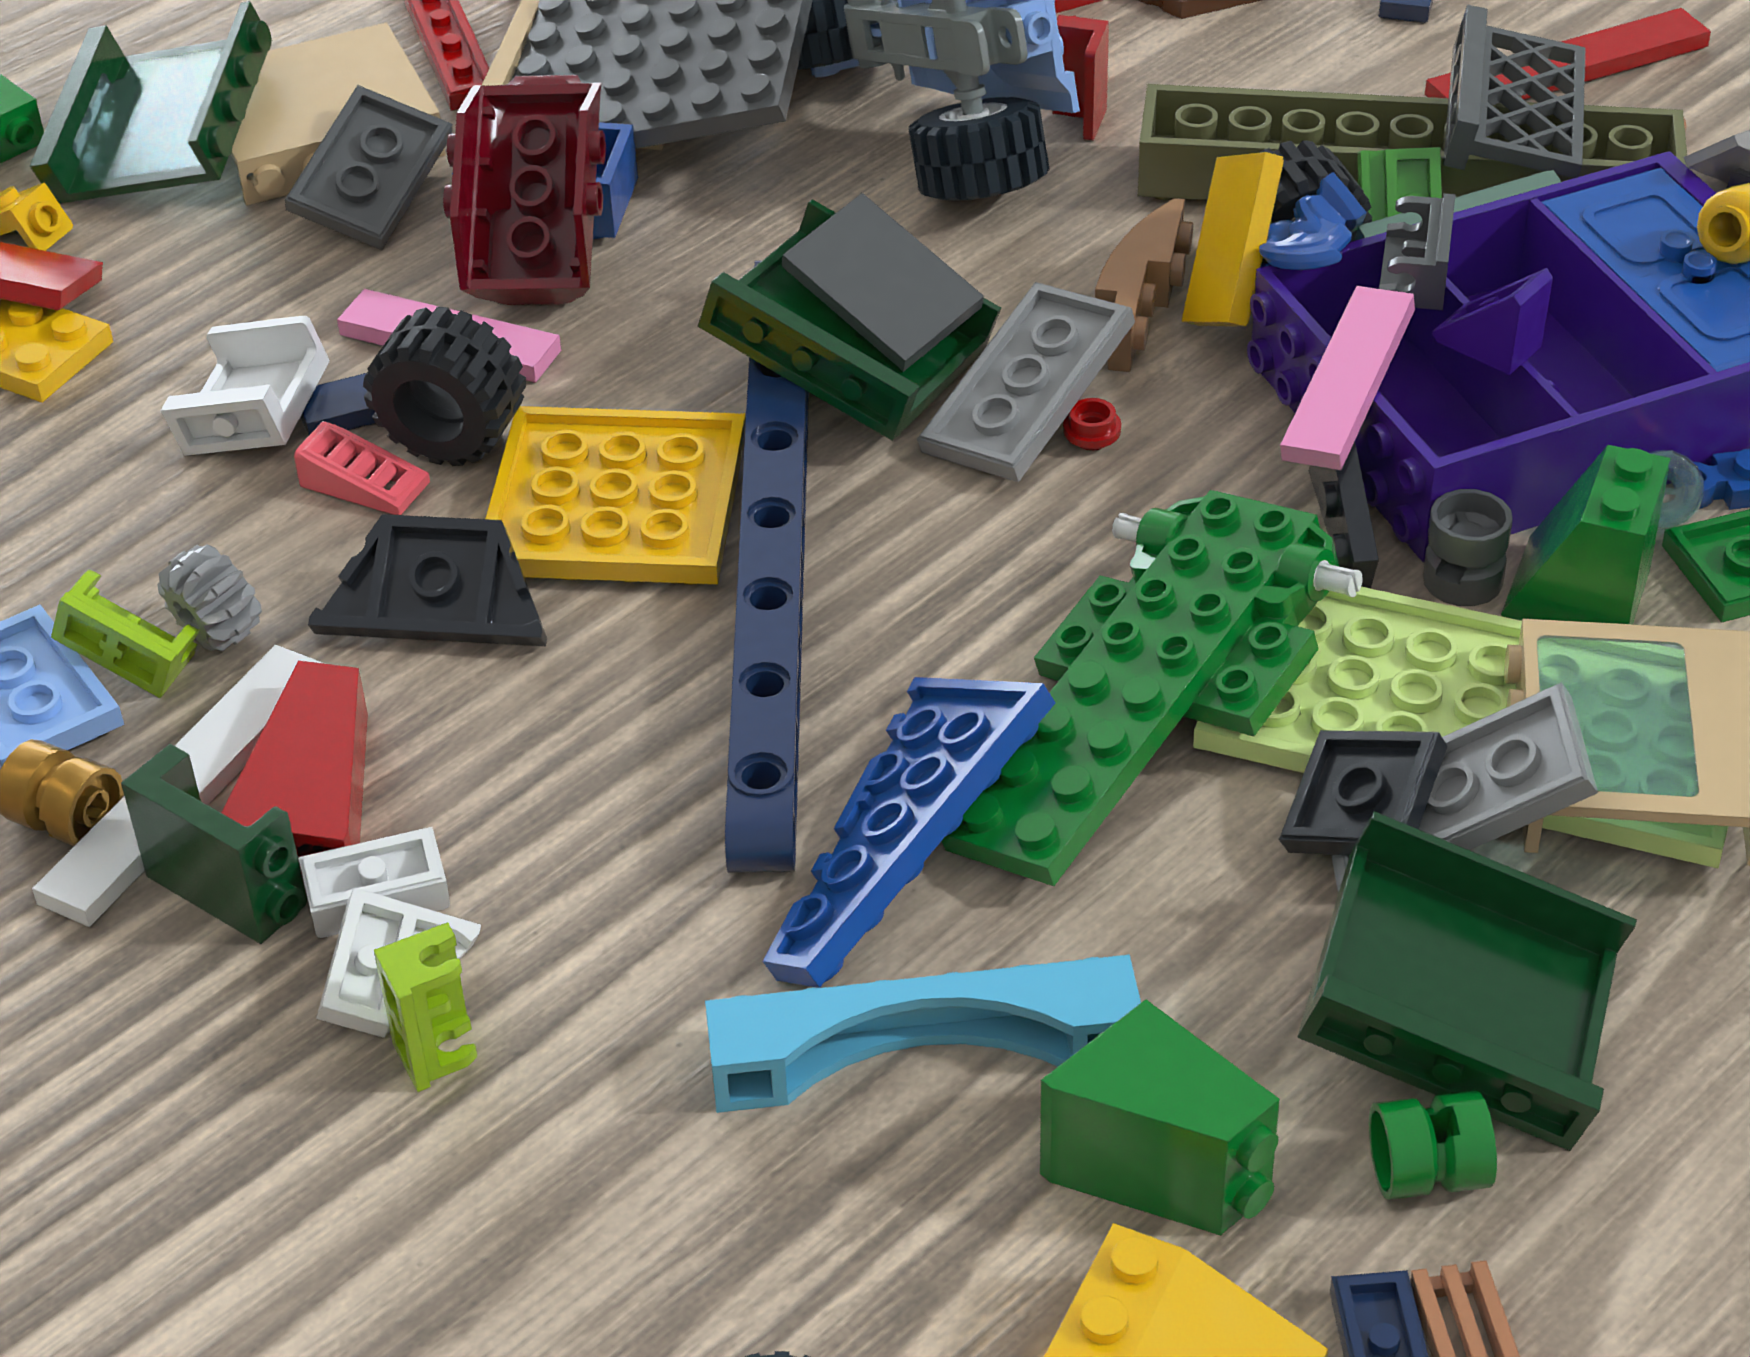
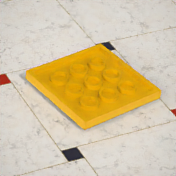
M520 406L512 420L485 519L502 520L524 577L718 584L745 444L746 413Z

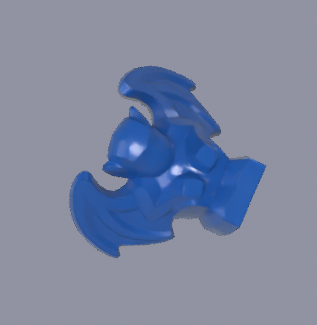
M1334 172L1321 180L1316 195L1304 196L1296 202V208L1293 209L1294 221L1280 220L1270 224L1267 241L1259 246L1260 254L1268 262L1262 263L1261 267L1271 265L1282 269L1306 270L1329 266L1342 259L1340 251L1351 241L1352 233L1358 229L1359 225H1362L1367 212Z

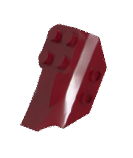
M578 75L515 76L506 85L472 86L457 111L455 134H449L447 138V159L450 167H453L452 185H446L443 192V207L446 218H450L459 288L461 291L476 298L504 305H555L571 303L584 296L589 290L594 216H601L603 210L602 186L600 182H596L597 164H604L606 157L604 132L602 130L599 131L601 83H582Z

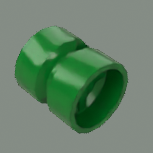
M1470 1091L1436 1095L1429 1108H1424L1419 1100L1414 1098L1372 1104L1369 1114L1371 1157L1377 1183L1385 1199L1391 1200L1429 1195L1435 1183L1438 1182L1449 1192L1492 1188L1497 1173V1150L1491 1116L1486 1101L1480 1092Z

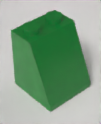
M1607 445L1530 535L1501 616L1521 621L1522 619L1633 625L1650 572L1671 458L1650 454L1641 449H1626Z
M1145 999L1041 1079L1040 1175L1050 1183L1221 1236L1242 1217L1250 1219L1260 1213L1273 1194L1274 1183L1272 1182L1275 1150L1279 1142L1277 1124L1280 1099Z

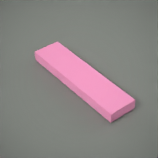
M1356 286L1280 444L1282 461L1336 470L1342 469L1415 311L1414 294Z
M364 289L337 319L339 334L383 346L401 320L407 315L413 316L416 310L428 308L431 312H434L436 307L439 306ZM450 309L453 314L459 313V311ZM472 314V320L480 324L485 321L494 328L492 333L498 338L504 337L512 346L509 352L511 355L519 357L523 366L519 373L526 377V381L536 383L561 352L560 336L557 334Z

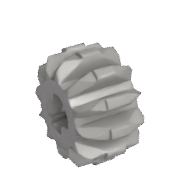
M208 544L203 547L196 545L187 552L182 551L168 562L169 566L159 573L158 592L165 599V608L173 614L177 625H181L184 628L187 624H190L200 630L194 640H198L203 648L210 651L215 649L223 651L232 643L236 645L251 633L250 629L260 622L259 614L262 610L260 602L254 596L255 588L247 583L243 577V571L238 570L232 564L229 556L221 555L215 547Z

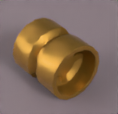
M31 739L20 744L9 754L0 769V814L6 819L30 829L47 830L50 837L75 846L124 797L121 786L122 778L113 768L85 757H75L70 751L42 740Z

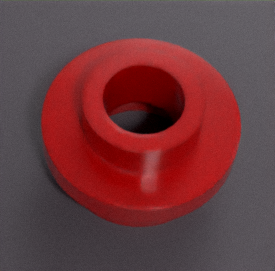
M1085 398L1077 401L1064 419L1063 433L1069 442L1082 449L1099 450L1118 440L1121 435V419L1110 402L1100 398Z

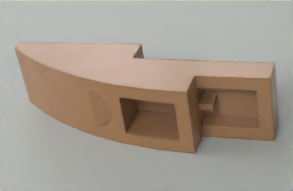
M1174 198L1138 222L1122 238L1110 254L1101 271L1095 288V298L1131 307L1135 319L1134 325L1109 357L1108 370L1131 371L1135 350L1145 351L1149 317H1153L1155 307L1168 308L1173 286H1183L1186 255H1190L1193 238V222L1184 221L1185 199Z

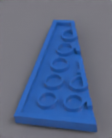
M914 677L907 690L908 695L913 701L906 715L904 713L895 714L886 729V732L892 739L887 751L870 759L833 828L840 838L833 853L819 854L811 869V873L817 880L816 885L810 895L804 896L793 903L762 961L777 981L820 988L824 982L830 980L840 971L844 958L862 936L882 920L886 907L907 883L914 880L921 873L925 860L945 836L951 834L959 827L963 820V814L983 790L997 781L1001 774V768L1021 744L1027 742L1035 735L1040 721L1056 703L1043 683Z

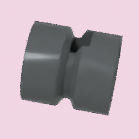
M1458 489L1447 492L1435 500L1430 512L1429 544L1426 548L1423 570L1424 585L1431 595L1445 603L1456 606L1481 605L1490 602L1499 595L1504 583L1507 562L1506 551L1509 547L1512 527L1511 509L1504 500L1492 493L1477 489Z

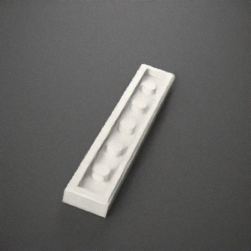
M274 645L175 745L190 755L201 802L208 805L244 768L298 660L322 662ZM125 797L32 888L37 905L90 927L145 871Z

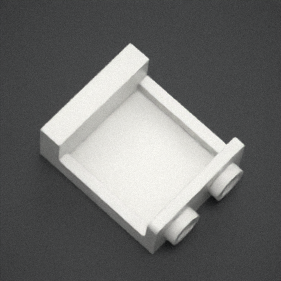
M297 316L212 327L206 338L217 358V364L202 391L194 394L169 396L160 410L183 455L286 445L330 361L310 318L307 316Z

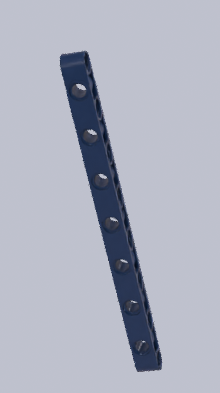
M755 260L754 267L762 260ZM750 357L728 753L725 857L728 873L795 872L809 392Z

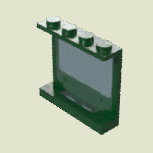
M250 1L241 2L229 35L225 40L128 56L124 55L107 25L89 28L31 161L30 168L40 183L45 182L59 204L220 180L228 157L232 153L233 144L242 120L245 118L246 109L255 85L258 83L267 53L271 48L272 38L268 25L259 18Z

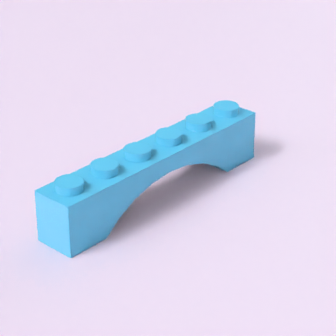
M1130 954L706 1000L716 1113L789 1105L811 1086L846 1066L882 1053L923 1045L967 1044L1001 1048L1038 1058L1058 1067L1141 1003Z

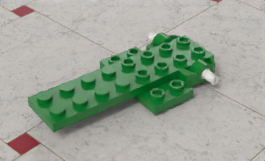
M1209 490L1203 497L1177 501L1165 510L1152 508L1144 514L1143 518L1130 516L1126 513L1118 514L1119 518H1115L1112 528L1114 537L1136 542L1135 555L1130 562L1133 574L1132 579L1129 582L1100 575L1034 656L1039 675L1058 681L1049 692L1056 703L1040 721L1035 735L1027 742L1021 744L1001 768V774L997 781L983 790L963 814V820L959 827L944 837L942 843L945 851L1055 886L1182 717L1254 737L1319 650L1314 630L1298 627V625L1329 591L1355 597L1356 592L1360 591L1362 585L1361 571L1339 567L1333 538L1320 528L1317 514L1214 490Z

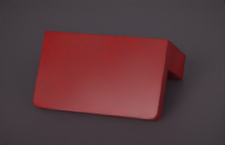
M1058 14V31L1064 45L1062 55L1064 70L1074 72L1080 111L1068 113L1053 110V114L1083 118V139L1094 141L1107 110L1109 21Z

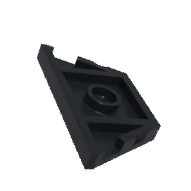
M382 514L365 537L366 542L363 549L357 555L351 557L338 575L342 583L322 610L317 607L309 616L308 626L314 634L544 647L547 644L546 633L502 520Z

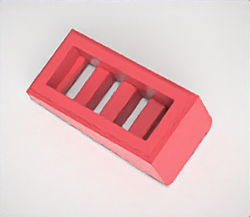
M324 421L301 443L294 454L300 487L393 515H402L430 483L428 472L342 427ZM389 481L396 482L389 491L384 488Z

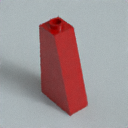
M298 660L221 812L222 814L243 826H250L274 806L279 807L288 813L298 857L360 843L368 712L359 668Z

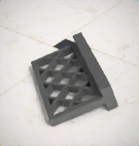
M1467 4L1452 53L1443 165L1465 170L1469 155H1474L1541 171L1554 170L1556 174L1577 178L1583 161L1586 47L1487 26L1488 9ZM1497 48L1510 50L1514 54L1506 56ZM1550 60L1568 63L1569 65L1558 68ZM1529 65L1539 74L1531 76L1522 67ZM1503 74L1513 83L1504 85L1495 76ZM1555 86L1565 95L1557 97L1547 88ZM1528 94L1538 103L1529 105L1520 96ZM1501 103L1511 112L1502 114L1492 105ZM1554 115L1564 124L1556 126L1546 117ZM1526 123L1537 133L1528 135L1518 126ZM1500 133L1509 142L1487 138L1486 136ZM1552 144L1563 154L1549 152L1544 147Z

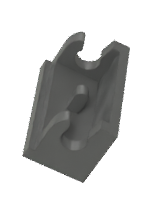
M1444 194L1443 198L1405 196L1396 201V211L1401 213H1417L1422 217V221L1415 225L1406 224L1405 222L1387 225L1379 289L1414 294L1415 308L1443 310L1455 194Z

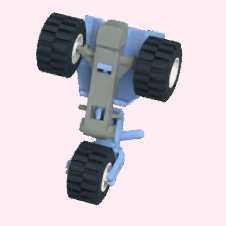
M812 0L797 70L811 68L812 75L818 78L834 75L839 70L857 66L860 68H872L890 63L894 69L895 78L901 81L905 78L903 65L909 66L913 85L954 94L955 100L961 101V103L928 112L909 126L908 131L918 189L924 196L940 200H972L1009 193L1031 185L1045 176L1050 170L1040 109L1068 113L1080 111L1074 72L1064 70L1062 57L1064 45L1058 31L1055 0Z

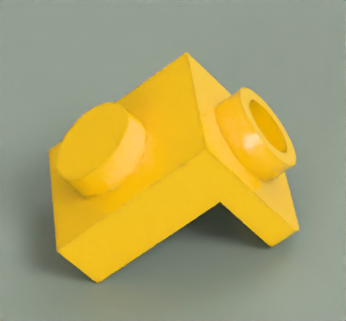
M45 182L20 192L14 186L0 192V236L17 230L29 248L46 251L73 229V223Z

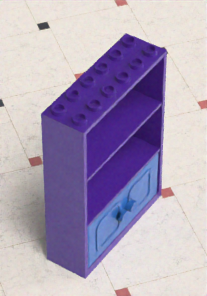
M1670 151L1454 212L1443 310L1415 308L1355 439L1367 503L1377 508L1392 526L1396 537L1401 542H1406L1423 563L1425 562L1426 548L1429 544L1428 529L1431 508L1435 500L1447 492L1458 489H1477L1492 493L1504 500L1512 513L1510 534L1512 535L1539 526L1607 445L1626 449H1641L1650 454L1671 458L1666 485L1673 483L1676 465L1687 461L1672 452H1661V450H1673L1686 455L1693 462L1710 466L1712 454L1750 449V261L1739 264L1725 263L1716 260L1712 254L1706 252L1699 241L1697 222L1699 212L1705 202L1715 195L1716 192ZM1387 232L1349 242L1340 251L1342 259L1329 266L1306 270H1292L1268 265L1256 269L1255 294L1250 299L1253 328L1252 340L1247 345L1248 359L1253 370L1258 374L1261 373L1275 389L1281 403L1289 406L1294 413H1296L1356 286L1379 289ZM1545 268L1548 269L1553 277L1542 347L1510 375L1437 343L1431 333L1462 305Z

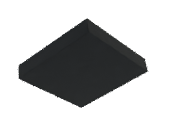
M1320 730L1279 841L1288 853L1350 855L1374 811L1419 829L1448 745L1439 732Z

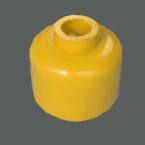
M1750 183L1733 186L1717 192L1705 202L1699 212L1697 222L1699 241L1706 252L1712 254L1718 261L1730 264L1750 261Z

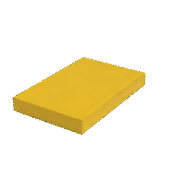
M1260 152L1216 158L1181 322L1197 326H1247L1249 324L1251 314L1250 299L1255 294L1256 269L1261 268L1263 259L1259 252V246L1267 241L1284 162L1283 156Z

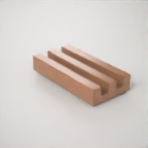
M1486 1260L1471 1262L1470 1271L1459 1273L1456 1264L1441 1266L1440 1275L1429 1277L1427 1268L1411 1270L1410 1282L1432 1357H1456L1436 1299L1446 1296L1466 1356L1488 1357L1467 1297L1468 1293H1473L1494 1357H1520Z

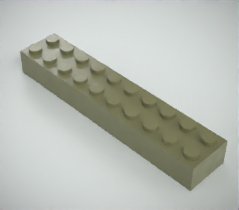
M1147 84L1139 142L1138 196L1154 197L1159 200H1172L1174 198L1208 200L1217 157L1259 153L1267 148H1270L1273 152L1279 149L1280 143L1292 141L1297 147L1302 140L1312 141L1317 148L1323 145L1330 149L1357 183V153L1361 150L1377 151L1440 147L1442 198L1444 194H1455V197H1459L1544 171L1469 155L1465 170L1444 166L1443 159L1449 98ZM1527 102L1529 105L1537 104L1534 102ZM1501 103L1492 105L1502 114L1511 112ZM1584 105L1583 161L1578 177L1668 151L1686 165L1683 158L1687 156L1683 110ZM1554 115L1546 117L1556 126L1564 124ZM1526 123L1518 126L1528 135L1537 133ZM1500 133L1486 136L1487 138L1509 142ZM1552 144L1544 147L1549 152L1563 154ZM1556 174L1561 182L1574 179L1573 177Z

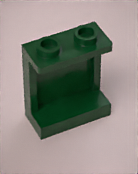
M172 744L167 745L121 782L146 877L259 944L266 941L283 925L290 923L300 910L305 907L307 895L291 824L286 811L274 806L252 825L243 826L206 805L200 799L190 755Z

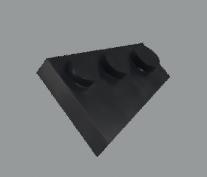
M1354 441L1341 470L1310 465L1309 474L1327 533L1333 538L1339 567L1361 571V587L1371 589L1379 558Z

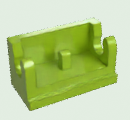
M91 569L87 570L70 591L66 592L59 600L51 638L161 698L195 655L198 644L193 641L200 630L187 624L177 637L172 636L100 596V590L94 586L101 578V575Z
M448 922L373 950L392 1042L417 1092L430 1088V1081L459 1071L469 1066L477 1058V1050L474 1043L462 1045L459 1049L451 1052L438 1049L439 1045L444 1041L457 1039L472 1029L471 1021L466 1011L460 978L462 973L461 961L457 959L455 945H457L456 938Z

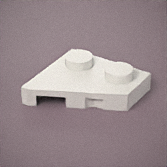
M354 887L346 905L316 1019L385 1038L390 1032L373 950L448 922L456 938L457 945H455L457 959H461L473 946L479 935L481 925Z

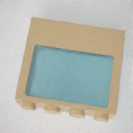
M1522 619L1519 645L1508 644L1506 648L1505 683L1516 684V689H1509L1507 707L1562 682L1572 696L1598 790L1597 794L1550 815L1743 827L1747 866H1750V631ZM1544 817L1523 826L1524 852L1538 853Z

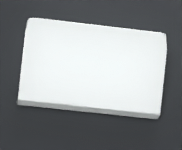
M432 827L298 857L315 933L318 938L339 934L346 905L354 887L433 911L444 910L450 905L447 882Z

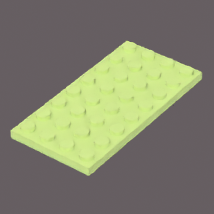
M1361 587L1360 591L1356 592L1355 597L1329 591L1298 625V627L1314 630L1319 650L1257 734L1253 737L1197 721L1194 728L1193 748L1304 773L1320 730L1439 732L1444 737L1507 707L1509 689H1516V684L1505 683L1506 648L1508 644L1519 645L1522 621ZM1539 641L1537 643L1540 692L1562 682L1572 696L1598 791L1686 797L1698 794L1683 655L1636 645ZM1553 815L1544 817L1542 826L1544 829L1718 869L1729 827Z

